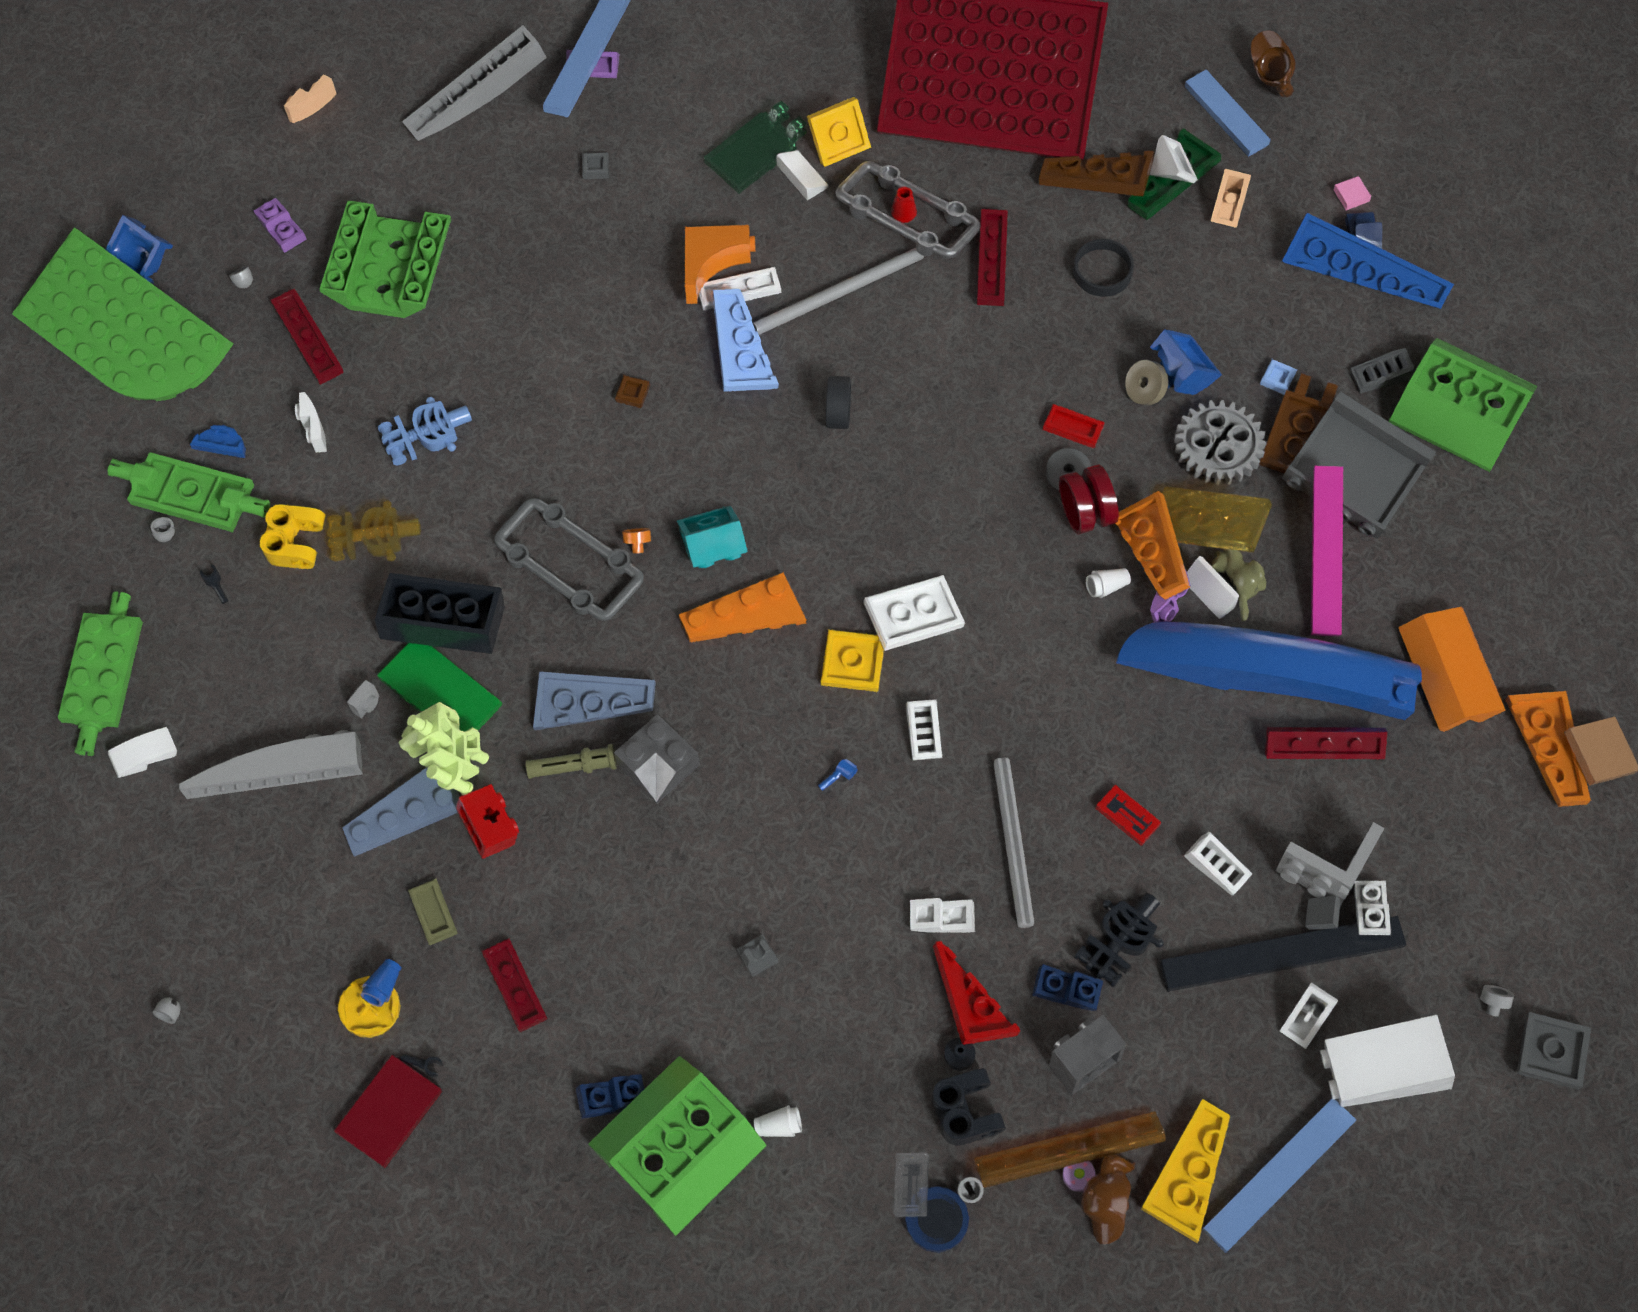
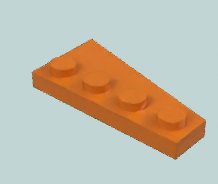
M1157 491L1119 511L1118 522L1115 524L1121 530L1120 533L1131 546L1137 560L1144 567L1145 573L1158 594L1166 600L1190 588L1164 495Z
M784 572L679 614V619L690 642L727 637L728 634L752 633L754 630L765 628H782V626L790 624H806V618Z
M1567 692L1508 695L1506 702L1557 806L1587 805L1591 801L1587 781L1564 733L1569 728L1574 727Z

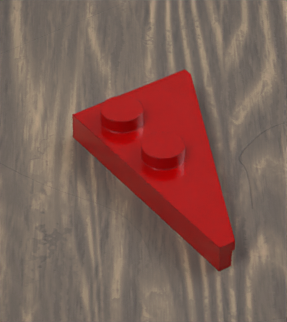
M942 941L935 942L933 950L962 1044L1017 1036L1020 1033L1019 1026L1016 1023L1012 1025L999 1011L1001 1006L988 995L987 990L971 972L966 973L956 962L957 956L953 951L946 947Z

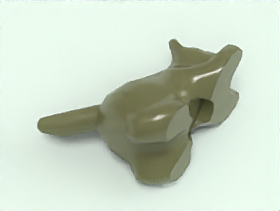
M1224 540L1222 542L1224 551L1215 552L1211 566L1217 573L1220 572L1227 575L1233 589L1239 594L1240 618L1243 622L1247 620L1249 614L1247 600L1253 598L1259 591H1263L1266 588L1265 572L1263 567L1255 560L1244 562L1240 551L1230 542Z

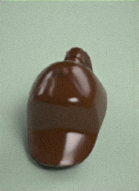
M1272 30L1262 31L1251 42V55L1256 73L1262 82L1275 86L1280 96L1288 98L1294 92V88L1290 83L1296 65L1294 56L1287 44L1276 32Z
M1114 1154L1104 1157L1100 1173L1093 1176L1087 1182L1081 1199L1082 1210L1091 1218L1095 1239L1100 1244H1110L1120 1238L1125 1227L1126 1211L1129 1208L1128 1198L1131 1184L1125 1174L1135 1169V1162H1129L1123 1157Z

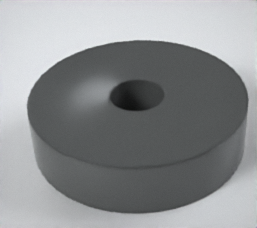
M1061 449L1049 458L1046 476L1049 483L1059 490L1060 476L1068 474L1064 471L1065 468H1071L1073 472L1076 471L1082 476L1083 470L1091 467V463L1087 456L1078 450Z

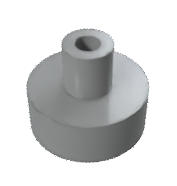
M1484 985L1480 999L1488 1004L1487 1014L1499 1016L1501 1008H1511L1514 994L1499 986Z

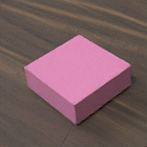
M1359 176L1336 184L1334 187V192L1345 210L1370 202L1371 195Z

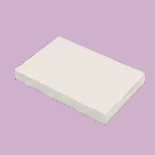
M944 575L865 597L864 605L884 651L962 628L965 624Z

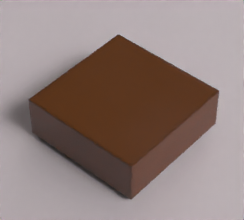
M623 375L615 397L616 402L642 408L650 382Z

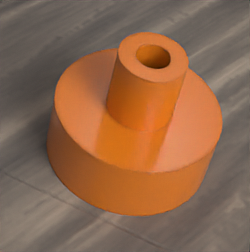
M633 528L622 531L623 543L632 544V553H643V543L651 541V531L649 528Z

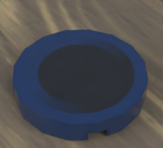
M931 1187L923 1189L917 1194V1198H922L921 1210H907L905 1223L908 1233L914 1243L922 1249L936 1253L945 1252L960 1244L967 1233L969 1215L966 1204L958 1194L948 1188ZM916 1195L912 1199L911 1208H916Z

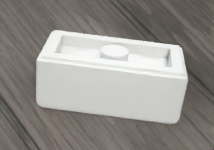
M799 151L780 153L776 156L779 169L806 200L829 188V185Z
M1199 556L1187 571L1191 585L1190 589L1220 619L1235 608L1239 594L1203 557Z

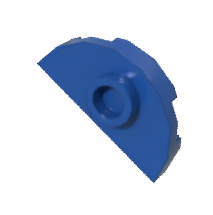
M225 425L210 426L211 429L202 432L200 435L196 434L190 443L191 448L195 450L245 458L246 448L242 438L233 428Z

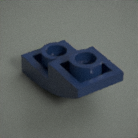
M1042 964L1038 969L1032 996L1080 1009L1095 1011L1097 1010L1103 981L1076 971L1070 974Z
M642 1075L613 1077L608 1082L579 1085L576 1088L581 1118L622 1112L644 1090Z

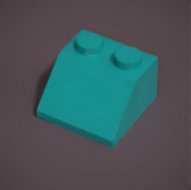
M731 505L677 520L693 568H707L712 566L715 561L722 559L735 560L741 557V554L748 552L740 520Z

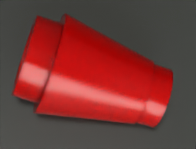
M901 187L897 190L891 208L893 218L901 223L910 222L917 215L913 192L909 187Z

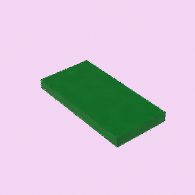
M408 643L377 675L379 680L419 712L438 702L452 708L459 715V729L464 732L472 727L479 730L502 706V702L436 649L428 645Z

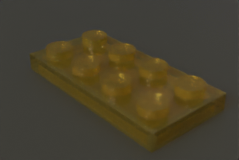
M1164 487L1162 492L1177 543L1254 553L1272 507L1270 500L1267 498Z

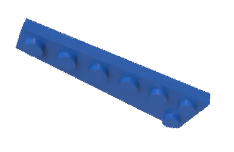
M1309 213L1305 215L1282 262L1439 309L1442 308L1454 285Z

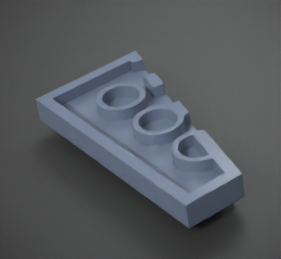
M426 767L342 827L354 857L458 813L456 810L460 797L458 791L441 788L437 784V780L427 777L426 772L428 768Z

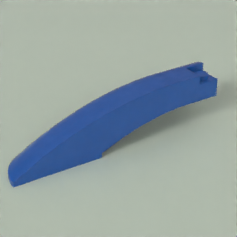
M1162 621L1139 628L1125 641L1116 661L1117 664L1221 690L1235 689L1290 695L1345 705L1406 720L1414 713L1417 685L1422 682L1421 668L1416 663L1295 635L1188 622Z

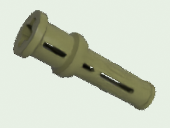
M608 744L606 748L593 750L587 747L583 748L581 753L526 760L527 776L531 779L533 777L583 770L584 773L587 772L588 774L592 773L595 769L609 767L615 770L617 769L614 745Z

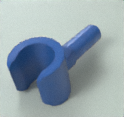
M847 759L841 760L836 767V771L818 785L819 788L823 791L838 780L841 775L850 780L858 771L857 766Z

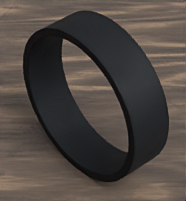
M1110 239L1092 240L1084 244L1076 254L1073 269L1074 278L1077 284L1089 294L1100 297L1113 296L1122 292L1129 285L1134 262L1129 250L1121 243ZM1110 250L1119 254L1126 261L1129 267V274L1120 283L1111 286H1099L1087 281L1081 275L1078 269V262L1085 254L1091 251Z

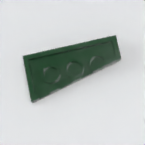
M1183 128L1179 132L1176 141L1181 143L1197 179H1200L1221 162V153ZM1149 175L1144 195H1131L1128 199V207L1145 220H1149L1193 183Z

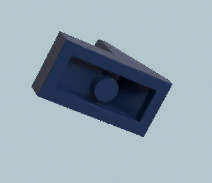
M1373 212L1346 215L1345 221L1348 233L1382 249V223L1375 222Z

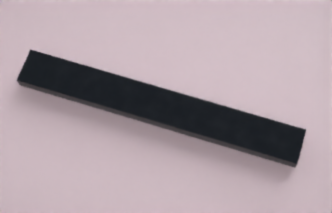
M1394 916L1390 917V935H1359L1356 923L1338 928L1318 930L1163 959L1160 965L1167 992L1404 948L1407 944L1399 917Z

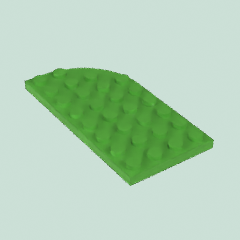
M75 227L12 313V315L106 386L136 400L163 401L175 398L177 394L189 388H196L212 374L234 344Z

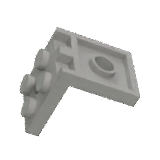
M1373 822L1346 871L1293 842H1290L1276 871L1281 873L1280 876L1285 881L1292 884L1299 883L1308 888L1307 891L1316 898L1337 896L1341 900V906L1384 828Z

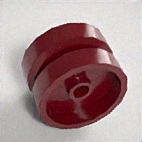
M1098 464L1085 468L1082 476L1076 471L1060 476L1059 492L1068 521L1077 535L1094 530L1095 522L1101 528L1118 522L1119 512L1116 495L1111 480L1103 466Z

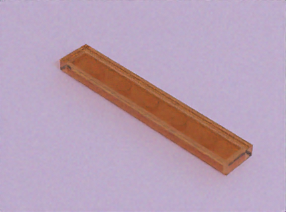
M1154 1111L976 1157L974 1162L983 1188L1102 1158L1106 1155L1166 1141V1136Z

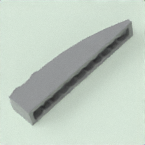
M522 25L402 122L419 141L450 126L490 102L547 57L538 41Z
M347 730L337 731L334 735L327 736L308 735L305 739L264 747L232 758L179 784V789L186 799L361 775L363 772L360 740L355 732Z

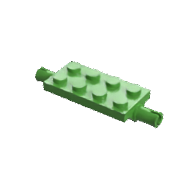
M149 452L145 462L134 465L112 459L110 463L115 466H108L109 476L129 480L132 484V490L127 498L131 505L233 532L243 512L265 518L267 513L264 511L270 509L269 500L250 496L254 487L251 479Z
M118 592L112 593L108 614L83 613L58 715L61 723L78 725L80 733L75 753L79 755H85L88 752V756H93L98 732H102V729L107 726H119L143 623L140 617L126 616L131 596L124 592L120 593V597H118Z

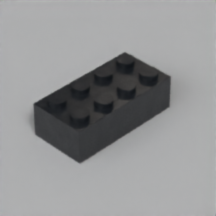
M389 573L375 617L379 638L492 654L505 609L502 588Z

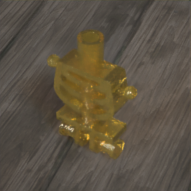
M388 500L383 502V507L368 509L362 517L361 529L354 530L351 512H345L346 525L342 526V517L340 515H331L327 518L330 527L327 529V536L332 538L328 540V547L331 549L330 559L332 561L344 560L345 554L342 548L346 547L350 560L356 559L355 541L363 540L366 549L372 556L381 557L387 555L388 561L392 562L396 559L394 553L401 551L400 538L421 535L419 518L399 521L396 509L391 508L392 504ZM382 537H383V538L386 537L387 540H388V542H387V543L383 542V541L381 540V538H382ZM374 538L378 545H372L368 540Z

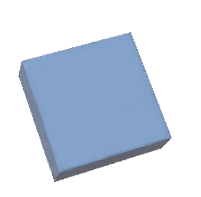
M1272 359L1261 379L1260 385L1285 395L1297 369Z

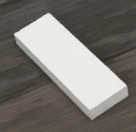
M775 267L708 281L702 287L699 297L703 310L714 308L713 290L740 289L744 300L748 301L781 293V286Z

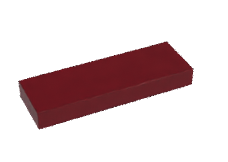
M510 938L483 950V956L519 1032L547 1020L548 1018Z

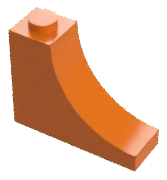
M749 225L685 227V292L687 304L698 303V296L702 287L716 273L731 266L751 263V252H756L755 236H750Z

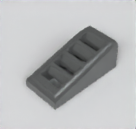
M1406 348L1392 351L1350 368L1351 376L1359 394L1409 381L1415 371ZM1385 366H1389L1391 370L1390 374H1388V371ZM1374 369L1378 370L1380 378H1377ZM1363 372H1367L1370 379L1369 382H1366Z

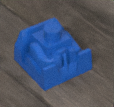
M122 215L106 250L153 284V279L148 276L153 275V273L159 270L165 249H172L173 245L167 240L145 230L146 226L137 219Z
M1164 329L1150 346L1152 350L1158 351V357L1161 359L1160 364L1168 375V389L1174 385L1176 392L1195 395L1210 386L1222 375L1191 335Z

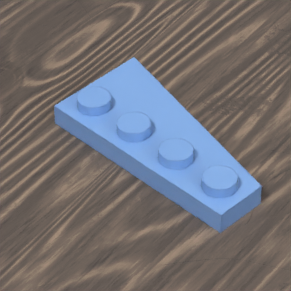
M713 290L712 297L723 391L777 389L779 383L776 376L772 373L768 356L763 351L761 339L752 324V317L741 290Z

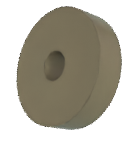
M1138 361L1127 373L1125 380L1126 392L1130 399L1138 404L1153 405L1159 402L1164 397L1168 388V375L1164 367L1155 361Z

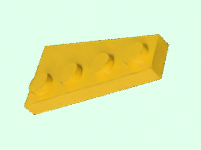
M1203 1099L1141 1208L1144 1212L1198 1243L1219 1156L1230 1119L1229 1114Z

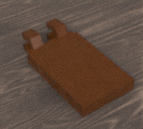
M1301 373L1295 392L1288 390L1285 392L1264 449V456L1260 460V466L1281 473L1286 472L1332 405L1338 385L1328 382L1321 401L1305 396L1312 377Z

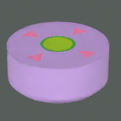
M1084 1158L1071 1159L1063 1170L1064 1183L1073 1191H1083L1087 1182L1095 1176L1093 1165Z

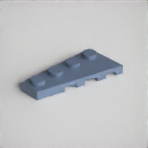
M539 672L533 729L540 730L653 711L656 682L655 680Z

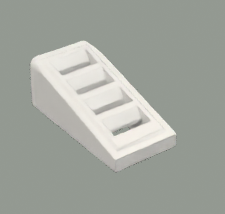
M937 701L907 702L906 713L912 761L942 758ZM930 711L929 717L915 718L916 712ZM931 722V728L916 729L917 723ZM933 734V739L917 740V735ZM934 745L935 750L918 751V746Z
M1210 832L1202 835L1184 855L1189 862L1230 895H1234L1252 875ZM1205 847L1209 848L1210 851L1205 856L1200 853ZM1216 854L1220 858L1212 865L1209 861ZM1226 862L1230 866L1221 874L1218 870ZM1234 870L1239 872L1232 882L1227 880Z

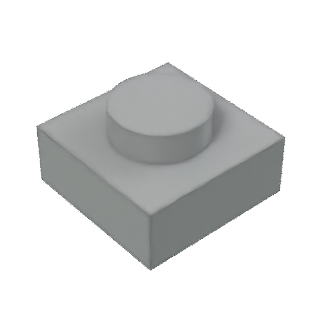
M365 680L347 703L352 713L362 719L366 712L370 713L374 710L380 696L375 686Z

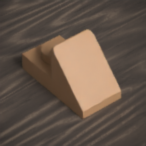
M1229 169L1224 170L1211 222L1237 228L1251 175Z

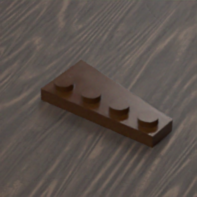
M1144 151V155L1131 156V152L1120 153V157L1104 158V154L1093 155L1092 158L1081 160L1079 156L1046 158L1039 175V185L1143 196L1154 159V151Z

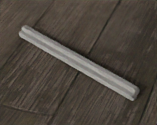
M997 758L994 760V770L1017 925L1019 928H1028L1033 926L1034 916L1009 758Z

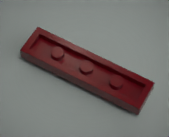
M981 209L977 305L1004 306L1008 210Z
M295 288L272 299L271 303L319 385L343 374L342 366Z
M1267 727L1265 756L1267 759H1385L1388 732L1386 728Z

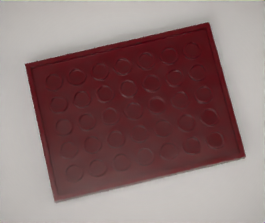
M897 0L877 133L1053 158L1079 156L1081 160H1084L1109 3L1091 0Z

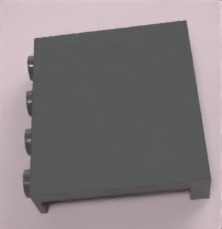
M1340 391L1284 473L1282 479L1286 481L1289 487L1297 491L1301 490L1310 496L1313 501V467H1343V521H1349L1357 526L1362 534L1378 539L1436 451Z

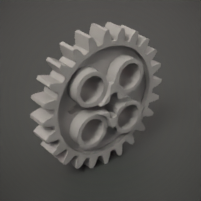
M1210 400L1208 408L1199 403L1197 411L1192 408L1189 409L1188 417L1182 416L1174 439V443L1177 444L1175 453L1180 454L1179 463L1188 462L1185 470L1195 469L1194 478L1199 477L1201 474L1205 475V483L1211 477L1215 478L1216 485H1219L1221 479H1225L1226 483L1230 485L1232 477L1241 482L1243 473L1251 476L1252 470L1258 468L1259 460L1263 458L1265 453L1263 450L1266 446V442L1263 441L1265 431H1259L1261 422L1252 423L1253 413L1245 416V407L1237 411L1235 410V402H1232L1229 407H1225L1224 400H1221L1219 406H1215L1213 401ZM1211 424H1218L1220 427H1214ZM1232 425L1233 427L1228 431L1226 439L1221 441L1227 428ZM1235 438H1241L1244 441H1237ZM1201 443L1204 444L1206 447H1199L1196 444ZM1219 443L1212 458L1206 459L1212 453L1214 445ZM1224 457L1227 458L1229 461H1223L1220 458Z

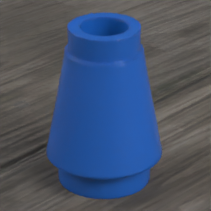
M385 959L384 963L362 985V998L374 1006L382 1007L384 1002H388L391 997L401 966L393 960Z

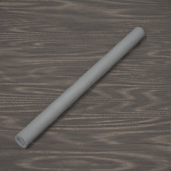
M917 248L911 249L752 324L755 331L760 335L924 259V256L918 252Z

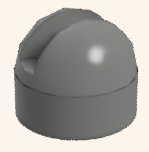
M248 266L242 267L229 275L232 283L238 288H248L253 281L252 273Z
M161 517L151 523L152 535L157 541L168 542L174 536L175 528L171 519Z
M170 997L163 998L157 1003L153 1014L162 1021L174 1024L180 1015V1004L178 1001L172 1004V998Z
M965 1177L959 1182L957 1192L963 1201L975 1203L983 1196L984 1188L977 1178ZM967 1181L976 1194L972 1198L963 1185Z

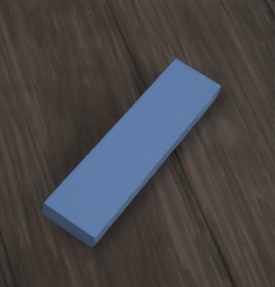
M1207 70L1185 82V88L1248 157L1269 145L1270 138Z

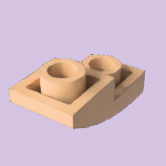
M323 74L317 82L313 83L309 92L299 88L293 96H290L284 105L289 121L292 123L298 122L324 107L336 95L332 79Z

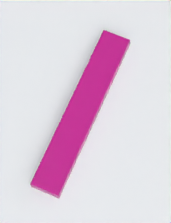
M1314 466L1311 635L1341 636L1343 467Z

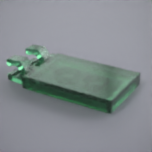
M781 100L771 108L769 113L766 111L764 113L760 112L704 156V163L740 194L777 165L776 156L778 154L797 149L796 141L807 133V130L804 128L806 122L798 116L788 124L787 128L783 127L781 124L789 118L787 113L789 107Z

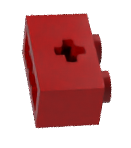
M492 784L459 797L456 807L482 859L515 845L519 833L516 821L513 817L509 818L504 809L506 805L500 792H495Z

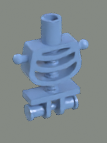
M428 397L426 400L427 404L421 405L414 410L412 417L414 429H411V431L408 430L407 432L399 415L394 417L398 428L392 431V424L390 422L381 423L378 426V430L383 435L381 438L382 443L388 445L386 452L392 456L393 464L401 465L406 462L407 458L402 453L406 449L412 460L417 459L411 442L417 439L430 451H439L445 447L449 451H454L456 445L453 442L457 441L454 428L472 421L467 406L465 405L446 412L441 401L435 402L433 397ZM435 415L436 420L431 422V417ZM424 418L426 424L419 426L420 421ZM431 435L433 439H428L425 436Z

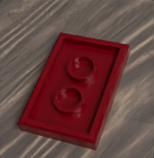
M391 1055L334 1132L380 1166L386 1168L443 1091L398 1058Z

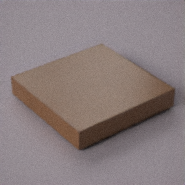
M1616 717L1572 727L1564 732L1589 786L1638 772V764Z

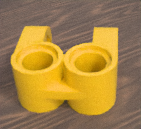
M283 504L271 507L266 514V532L260 539V547L267 561L271 565L279 567L313 568L317 556L316 550L304 545H295L293 541L299 530L321 531L325 521L324 512L315 508ZM283 521H287V522H286L285 524H283V525H278V524H280V523L283 522ZM281 546L278 550L272 551L273 548Z

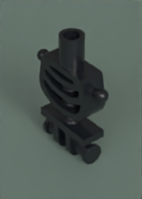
M1145 893L1134 908L1123 900L1113 906L1109 899H1105L1102 905L1109 911L1103 918L1101 929L1106 940L1109 942L1108 945L1105 946L1090 934L1086 940V945L1097 953L1095 955L1091 954L1083 945L1074 957L1076 960L1079 959L1086 964L1088 971L1093 967L1097 969L1099 973L1096 977L1100 980L1104 978L1111 983L1113 988L1118 984L1123 975L1116 973L1111 969V966L1114 965L1124 974L1129 971L1131 966L1117 955L1119 950L1128 955L1138 956L1146 951L1150 942L1155 944L1157 948H1161L1164 945V941L1161 938L1154 937L1157 925L1149 920L1150 916L1160 905V902L1149 893ZM1117 915L1120 917V919H1121L1125 924H1122V923L1120 922V920L1118 919ZM1109 921L1111 922L1113 928L1117 931L1116 935H1114L1110 930L1108 925ZM1127 941L1137 944L1138 946L1127 944ZM1101 957L1107 960L1104 966L1098 962Z

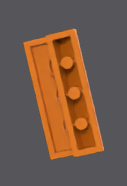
M1462 607L1423 614L1398 627L1412 663L1418 664L1421 668V685L1440 731H1448L1468 720L1478 723L1483 722L1505 711Z

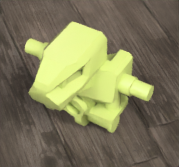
M440 702L417 715H411L407 720L408 726L402 733L403 739L399 741L400 747L413 758L427 752V754L419 758V763L428 768L426 772L427 777L437 780V784L445 790L455 789L463 796L471 793L473 784L466 780L479 774V767L471 764V760L485 764L489 759V755L480 750V733L478 730L472 727L465 732L459 729V715L457 712Z

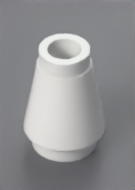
M1126 568L1092 571L1091 575L1086 577V587L1092 597L1103 598L1125 585H1129L1131 582L1130 574Z
M788 1105L754 1118L755 1131L759 1136L794 1137L795 1133L802 1132L801 1117L797 1107L790 1108Z

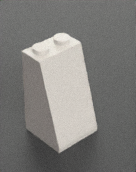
M1437 1015L1326 1039L1325 1049L1320 1050L1324 1068H1330L1333 1080L1328 1081L1333 1100L1339 1098L1341 1107L1452 1089L1455 1078Z

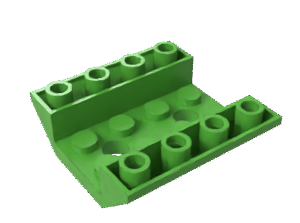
M347 201L320 286V292L354 311L406 318L424 309L449 229L451 216L425 212L422 223L377 217L373 204ZM395 241L404 242L403 246L398 249L390 247ZM382 285L390 286V290L385 293L377 292L378 287Z
M1436 338L1409 381L1389 422L1490 472L1537 386ZM1445 375L1451 382L1441 383L1438 381L1437 376ZM1488 400H1497L1502 407L1493 408L1488 404Z
M680 1056L588 1143L595 1153L609 1167H612L651 1207L656 1217L675 1236L767 1146L748 1120L699 1070ZM696 1110L706 1111L709 1115L708 1123L704 1126L694 1125L691 1121L692 1113ZM653 1154L659 1155L663 1159L662 1168L656 1172L649 1171L645 1167L646 1158Z

